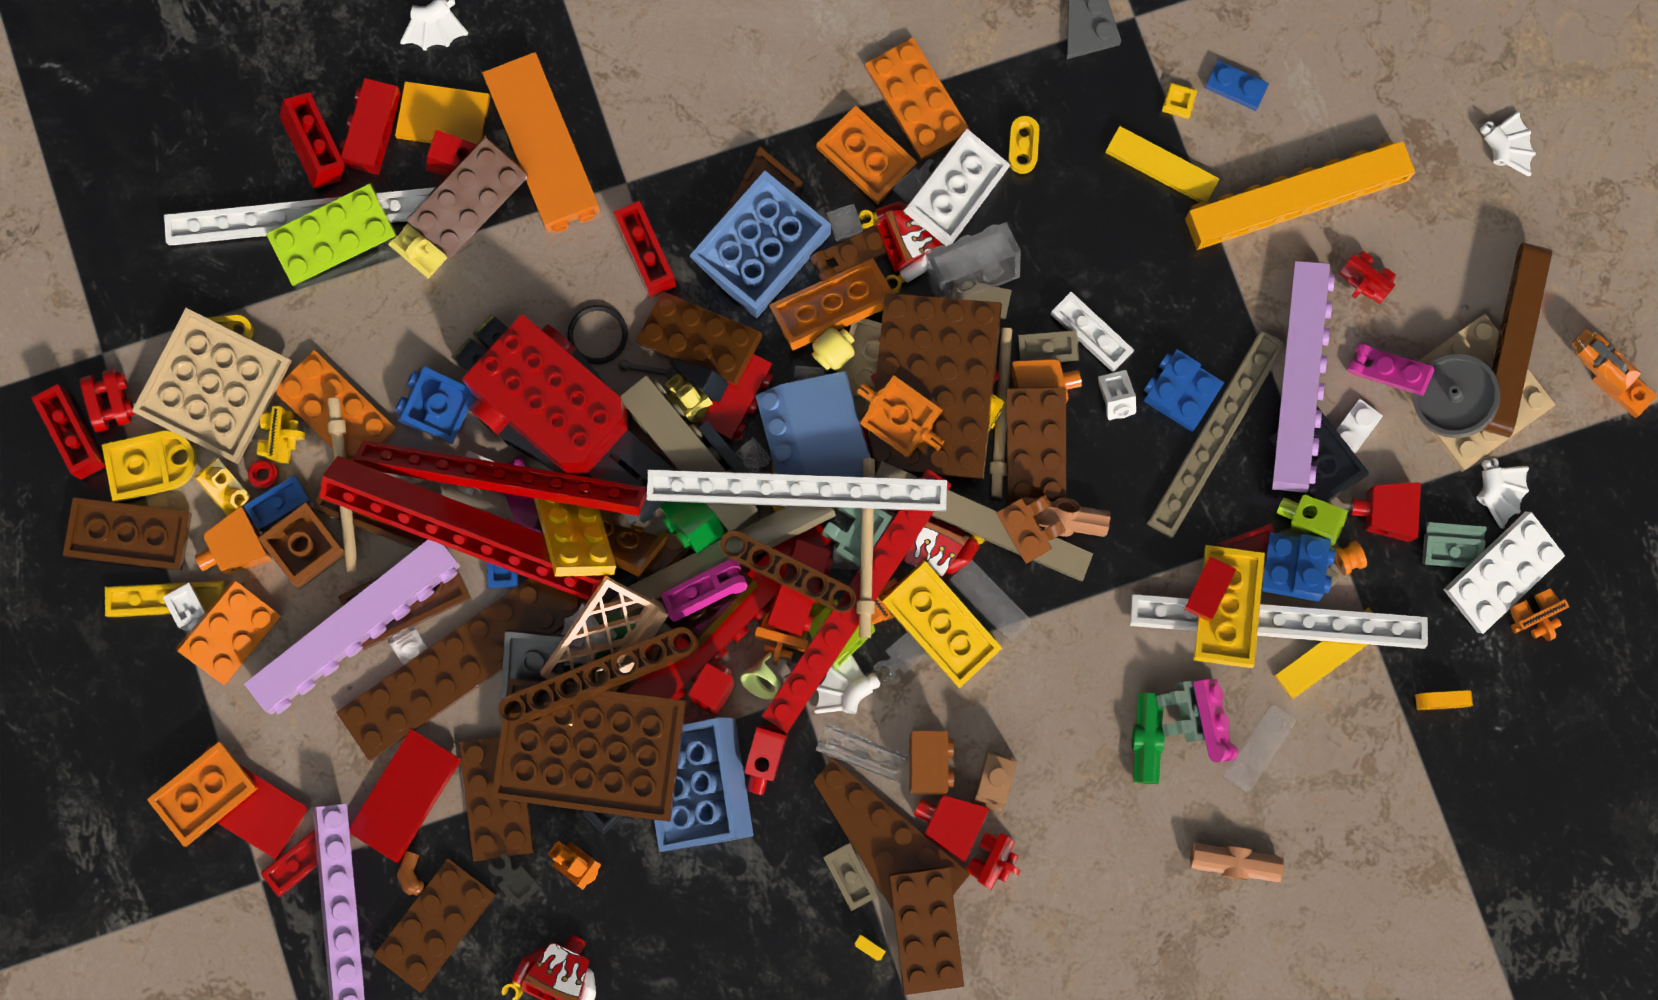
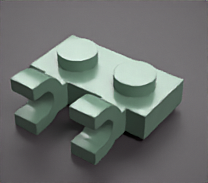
M838 508V511L844 515L855 519L854 523L846 533L829 522L821 535L838 543L839 546L835 553L860 568L862 508ZM874 509L873 547L892 519V516L881 509Z
M1196 681L1174 684L1175 691L1156 696L1158 707L1178 705L1181 721L1162 725L1164 737L1184 734L1186 742L1205 740L1193 684Z

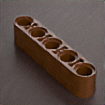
M729 531L722 537L720 542L721 550L729 559L835 612L847 613L854 607L856 596L853 589L741 532ZM736 537L742 540L743 547L738 553L727 551L726 543L729 539ZM758 551H765L770 556L769 563L764 567L756 566L753 563V556ZM786 564L793 565L797 569L795 578L792 580L781 578L779 572L782 566ZM815 577L821 579L824 583L823 590L818 594L810 593L806 588L809 579ZM839 591H845L850 595L851 602L846 607H838L834 603V595Z

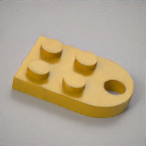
M160 431L102 445L112 501L115 503L177 489L191 479L197 466V455L193 445L186 438L172 431ZM179 450H186L188 453L187 461L181 465L175 464L173 460L175 453Z

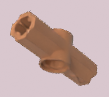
M1024 497V500L1027 503V505L1036 500L1033 498ZM1058 498L1055 502L1050 501L1051 505L1049 508L1034 515L1041 527H1049L1061 520L1066 531L1060 536L1067 537L1077 532L1105 537L1109 530L1110 511L1081 507L1078 502L1070 498Z
M1193 843L1190 855V869L1221 873V876L1248 880V878L1281 883L1284 871V857L1254 853L1251 849L1225 846L1224 848Z

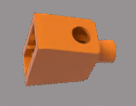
M1057 359L1012 362L1010 367L1014 387L1065 386L1066 403L1069 399L1067 390L1082 386L1079 371L1074 370L1063 373L1060 361Z
M243 507L236 509L208 530L203 537L209 549L195 555V560L202 571L217 564L221 572L226 575L273 560L259 541L260 534L247 510Z

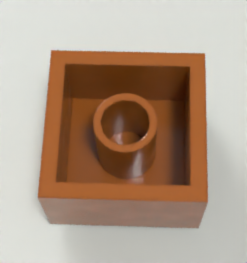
M304 503L258 538L287 578L298 589H302L345 556L344 548L314 509L307 503Z
M912 731L909 735V795H946L948 789L954 787V769H948V759H952L954 756V739L948 738V731Z

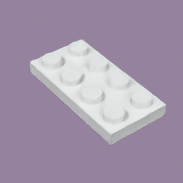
M966 129L904 209V212L948 248L1007 171L1010 164Z
M1525 511L1443 590L1477 633L1484 634L1565 555L1532 512Z

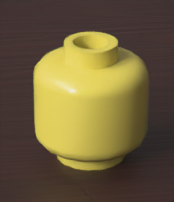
M832 327L828 328L813 342L814 352L812 356L825 370L828 371L830 368L835 371L839 370L854 356L855 350L851 344L855 340L844 328L840 331Z

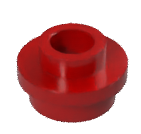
M257 460L250 466L248 478L255 487L266 489L276 482L278 470L269 460ZM262 470L268 471L266 479L259 478V473Z

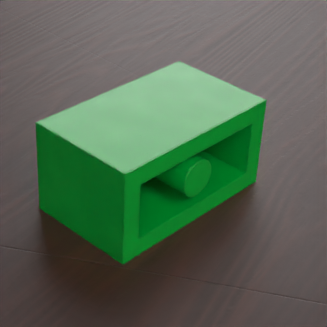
M665 501L660 506L664 514L661 521L670 533L676 531L675 535L683 547L687 548L690 546L697 554L726 534L716 514L705 503Z

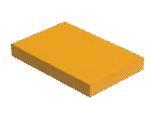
M405 82L395 136L397 139L432 143L435 130H439L477 144L484 135L490 95L488 93Z

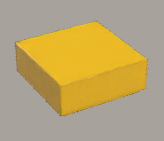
M1170 82L1162 112L1189 119L1197 90Z
M859 935L854 943L857 948L877 961L881 960L886 952L862 935Z

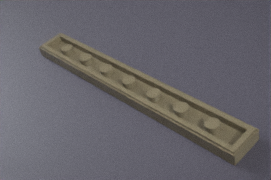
M1261 328L1151 515L1147 525L1171 539L1174 537L1282 352L1286 342Z
M883 461L879 462L875 472L876 476L874 477L919 479V477ZM948 490L946 511H934L931 516L1020 555L998 517L997 511ZM1059 538L1049 540L1052 550L1032 560L1078 581H1083L1093 553Z
M787 506L738 532L773 548L836 516L833 507ZM736 537L729 539L726 543V549L730 553H738L743 547L742 540ZM720 540L708 546L699 554L694 553L627 588L650 600L654 598L663 603L661 593L730 559L721 550ZM758 551V552H756V553L754 554L753 557H755V556H757V555H759V554H761V553H763V552H765V551ZM619 594L615 597L616 601L620 600ZM640 603L627 605L628 617L639 615L645 606ZM619 607L620 615L624 619L622 607Z

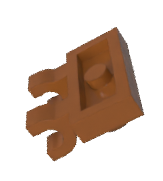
M1046 494L1028 505L1022 497L997 512L998 517L1026 564L1052 550L1049 540L1060 536L1066 531L1061 520L1043 530L1036 521L1034 515L1049 508L1051 505Z

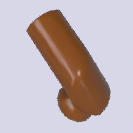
M405 851L397 872V878L406 894L418 896L424 890V882L417 879L414 873L419 855Z

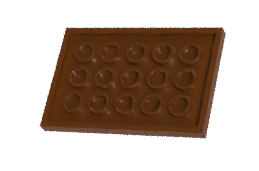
M885 293L875 391L878 393V391L883 389L894 375L941 408L943 411L933 423L931 431L944 439L945 442L942 445L935 439H932L941 446L937 451L930 444L923 441L917 445L910 457L907 458L870 431L868 450L870 457L875 459V469H877L879 462L883 461L906 472L923 473L928 468L938 475L984 479L1002 310L1001 302Z
M508 678L506 696L541 682ZM565 685L566 695L574 694L578 687ZM543 691L537 696L539 707L545 706L549 702L550 697L547 691ZM604 691L524 724L515 725L502 719L491 798L670 822L687 701ZM519 702L513 703L510 706L509 715L511 718H515L521 713Z

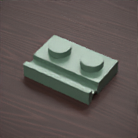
M1435 522L1425 523L1426 535H1424L1422 564L1466 568L1485 550L1484 534L1487 527Z

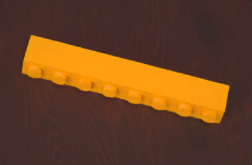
M1388 141L1377 146V150L1368 153L1367 150H1360L1353 153L1349 159L1341 161L1340 158H1336L1326 162L1324 167L1316 170L1313 167H1308L1299 171L1297 176L1287 178L1286 175L1273 179L1269 185L1261 187L1260 184H1256L1246 188L1244 193L1234 196V193H1228L1219 197L1217 202L1211 204L1200 202L1191 207L1185 220L1195 247L1198 250L1407 182L1415 174V169L1404 141L1396 144L1393 141Z

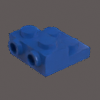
M1177 349L1174 355L1167 353L1159 366L1163 372L1157 379L1153 376L1144 391L1148 395L1144 402L1193 432L1224 382L1200 368L1202 364Z
M425 366L420 367L418 371L413 370L406 386L410 387L406 398L401 396L395 407L394 412L398 413L396 420L420 432H426L449 444H453L474 399L473 394L467 386Z
M1270 532L1261 591L1319 602L1324 593H1329L1332 576L1326 575L1327 566H1332L1335 558V548H1330L1331 539L1304 534L1298 538Z

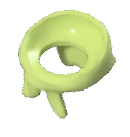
M771 652L741 674L742 685L755 696L766 700L773 699L782 686L776 675L765 664L772 656ZM758 676L768 680L774 685L775 690L767 689L760 682Z

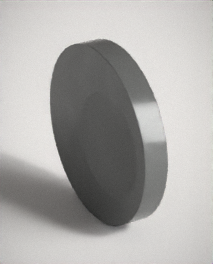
M1450 354L1429 363L1428 365L1433 366L1435 371L1424 396L1415 393L1412 395L1417 416L1425 427L1443 437L1463 438L1474 435L1488 426L1498 411L1501 397L1497 378L1491 368L1480 359L1465 354Z

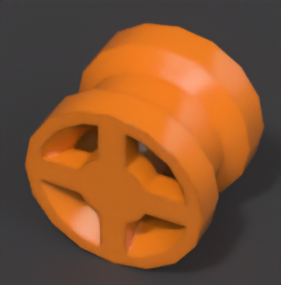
M1356 540L1349 542L1345 548H1335L1334 561L1342 575L1350 574L1352 569L1355 568L1362 569L1367 567L1365 553Z

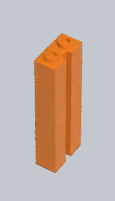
M536 52L482 72L519 165L528 173L526 182L547 233L565 231L569 228L568 223L577 219L581 223L594 219L596 214L600 213L598 202Z

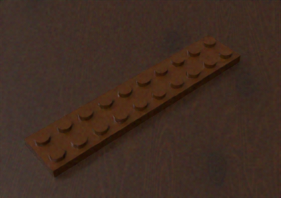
M529 578L336 713L367 759L372 762L402 741L410 729L416 731L502 671L505 631L507 629L555 634L564 628V619L577 613L581 604H587L588 600Z

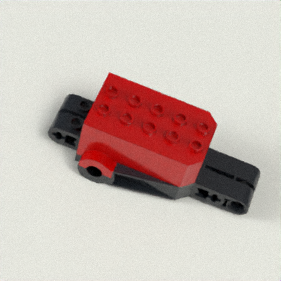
M490 314L473 332V335L489 350L485 351L474 340L468 338L451 356L467 372L462 380L477 400L468 409L470 413L504 443L554 472L645 487L648 483V470L676 471L631 433L630 416L621 397L606 385L581 352L549 324H546L541 330L526 316L521 314L508 328ZM624 464L629 470H631L636 476L639 477V480H636L620 465ZM646 497L638 516L639 520L645 524L662 505V502L648 501Z

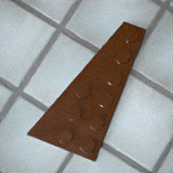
M833 758L813 781L892 911L893 904L889 874L949 866L953 895L970 875L963 867Z

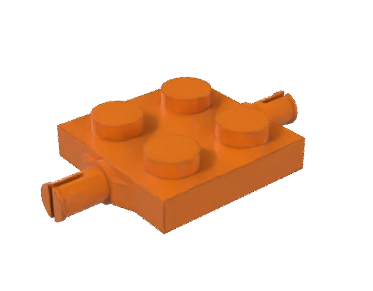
M893 375L888 384L878 393L866 385V383H863L860 387L869 392V394L860 388L858 389L857 393L871 402L868 412L860 421V424L905 457L909 458L917 445L923 441L930 444L937 451L941 446L932 439H935L942 445L944 444L945 440L931 431L933 423L943 410Z

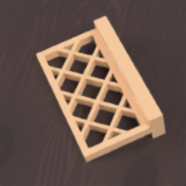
M605 576L540 671L541 676L547 679L558 676V674L552 672L557 663L569 660L570 669L573 670L572 659L589 655L590 661L593 662V653L610 649V654L653 638L668 617L663 603L654 598L650 600ZM608 587L619 593L620 600L603 604L602 596ZM640 603L645 606L639 615L628 617L627 605ZM622 607L624 619L607 623L605 611ZM601 612L604 624L587 628L585 621L589 615ZM626 625L627 633L624 638L612 641L609 630ZM605 631L608 642L591 647L589 635ZM585 636L587 648L570 652L569 645L572 640ZM625 658L621 662L620 668L622 672H629L633 668V658ZM598 669L593 673L595 678L594 684L602 683L605 680L606 672L604 669ZM573 680L574 682H567L566 686L578 687L576 680ZM616 686L606 691L616 692L619 686Z

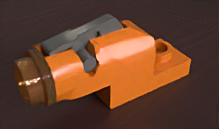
M1586 328L1570 344L1575 349L1574 353L1581 358L1582 363L1596 375L1592 381L1634 418L1639 417L1658 396L1638 379L1642 372L1599 333L1595 331L1590 332Z

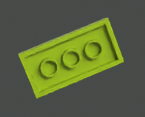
M372 184L351 192L266 234L292 286L397 236Z

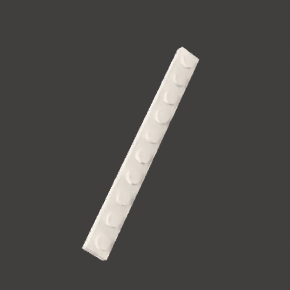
M434 188L376 194L391 223L406 222L407 217ZM341 197L164 215L166 243L170 246L267 236V233Z
M648 470L647 500L946 511L948 481Z
M1134 594L1131 597L1130 626L1196 631L1198 616L1184 610L1189 600L1186 598ZM1260 604L1257 636L1425 649L1428 645L1427 617Z

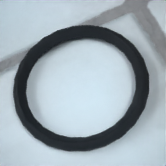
M603 305L588 306L580 310L572 318L568 327L567 338L576 347L573 338L575 325L582 316L589 312L604 311L614 316L622 329V340L616 351L604 358H591L581 353L590 364H604L614 360L624 350L628 340L627 325L623 317L610 307Z

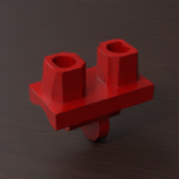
M1362 251L1357 256L1353 254L1339 272V275L1355 288L1351 295L1354 299L1362 293L1368 299H1373L1378 304H1381L1396 284L1393 281L1396 274L1388 268H1382L1380 272L1376 271L1370 266L1373 262L1372 256L1365 251Z
M985 832L979 847L990 852L987 862L985 863L974 857L967 868V872L975 877L978 883L990 890L993 889L997 879L1006 883L1010 873L1019 876L1021 870L1014 866L1018 855L1011 852L1015 841L1003 833H1000L998 836Z

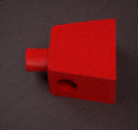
M435 130L427 155L426 171L447 176L476 144Z
M1421 483L1373 486L1367 491V499L1352 498L1350 514L1366 517V531L1412 542L1418 538Z
M763 723L757 726L744 773L750 775L747 791L764 795L767 781L775 779L788 733ZM760 757H764L769 761L767 767H761L758 764Z
M942 795L937 806L920 799L913 815L929 822L924 832L926 837L964 862L989 809Z

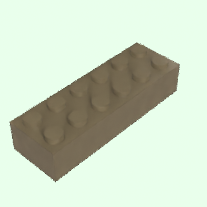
M645 376L620 396L632 422L674 470L734 473L730 468L725 471L721 463L722 458L712 446L708 449L705 447L702 440L703 435L694 424L688 426L685 423L684 412L675 402L670 404L667 401L666 391L656 379L651 382ZM705 503L716 514L725 533L740 531L759 521L758 505Z

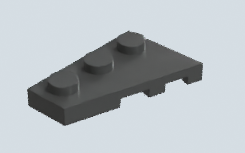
M1068 0L1066 59L1121 44V38L1108 0Z

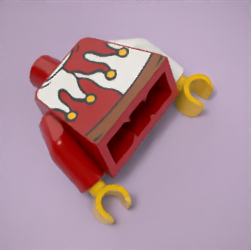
M894 202L876 209L875 213L863 210L859 214L860 220L871 218L869 223L861 225L862 229L867 231L876 225L894 271H900L898 276L889 275L885 278L887 282L891 280L898 282L897 287L892 289L894 294L901 290L903 282L906 281L908 283L923 274L935 260V252L941 247V242L904 212L908 204L902 202Z
M930 517L906 553L904 561L915 566V568L922 561H926L936 574L942 578L945 573L953 574L969 564L979 549V544L985 540Z
M570 935L564 947L556 943H550L547 948H539L525 956L512 976L513 982L502 988V995H505L509 988L512 987L516 991V995L512 1000H518L523 992L540 1000H595L596 986L594 973L588 968L590 960L580 955L586 944L585 941L577 936Z

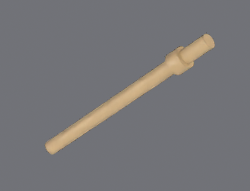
M1001 328L998 371L1000 381H998L997 397L1005 402L1006 388H1009L1013 330L1011 328ZM1006 406L995 421L993 462H990L989 475L992 476L991 498L994 499L1002 498L1003 478L1007 476V463H1005Z
M330 398L328 399L330 421L327 422L328 434L332 435L335 460L337 456L346 458L343 435L346 433L345 420H342L340 399ZM339 505L347 573L358 572L352 510Z
M863 459V477H875V459ZM862 508L860 601H857L856 614H859V638H871V614H874L875 602L872 601L874 509Z

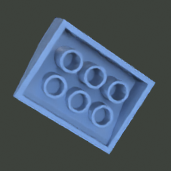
M764 171L690 254V257L738 304L758 318L808 261L810 256L831 234V224L768 172Z
M845 371L781 384L755 395L776 474L863 477V459L871 457L862 425L860 424L848 375Z
M714 718L683 725L671 821L654 820L659 852L754 836L736 718Z

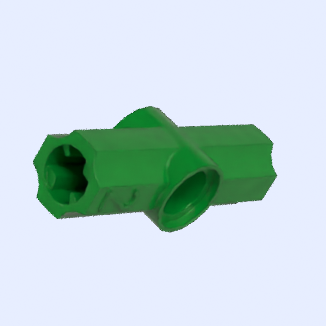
M1137 694L1136 724L1133 725L1131 742L1132 751H1134L1132 783L1159 784L1160 758L1165 744L1162 727L1164 708L1158 707L1156 698L1157 695L1161 694Z

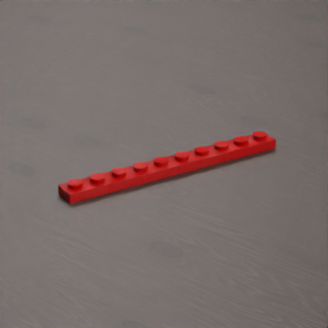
M368 440L362 441L353 458L354 462L383 473L639 516L647 497V489L642 486Z
M928 468L925 469L919 478L944 480ZM947 482V492H948V490L950 489V487L952 486V485H951L950 483H948V482ZM897 511L873 547L872 601L875 602L934 511ZM860 568L848 585L853 589L856 596L854 607L847 613H838L831 610L762 714L764 719L785 733H788L859 626V614H856L857 601H860ZM844 591L836 605L838 607L848 606L851 602L850 595Z

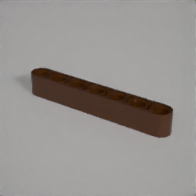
M1522 242L1517 251L1491 369L1499 384L1500 405L1493 420L1481 431L1509 438L1515 429L1549 272L1552 249Z
M675 628L508 695L499 703V714L502 719L511 724L520 725L689 658L698 650V638L687 628ZM682 635H688L691 640L689 647L684 650L677 649L676 642L678 638ZM656 646L661 647V658L657 661H650L648 657L650 649ZM625 658H633V669L626 673L622 672L620 668L621 662ZM598 669H604L606 672L605 680L602 683L594 684L592 679L593 673ZM570 680H576L578 684L577 691L572 695H566L564 689L566 683ZM547 691L550 697L549 702L545 706L539 707L537 696L539 693ZM519 702L521 713L517 717L511 718L509 708L513 703Z

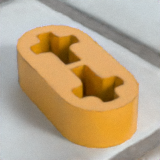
M1471 691L1432 692L1415 695L1417 710L1473 706Z

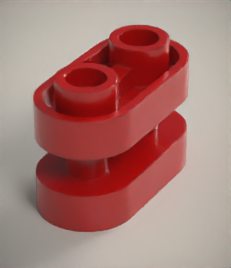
M116 368L103 371L104 380L97 382L92 374L80 378L88 415L97 433L108 430L110 428L109 420L115 418L118 425L122 426L132 423V416L136 415V413L132 412L134 408L131 399H127L124 390L128 388L125 374L123 372L118 373ZM106 391L111 405L107 409H105L101 393Z

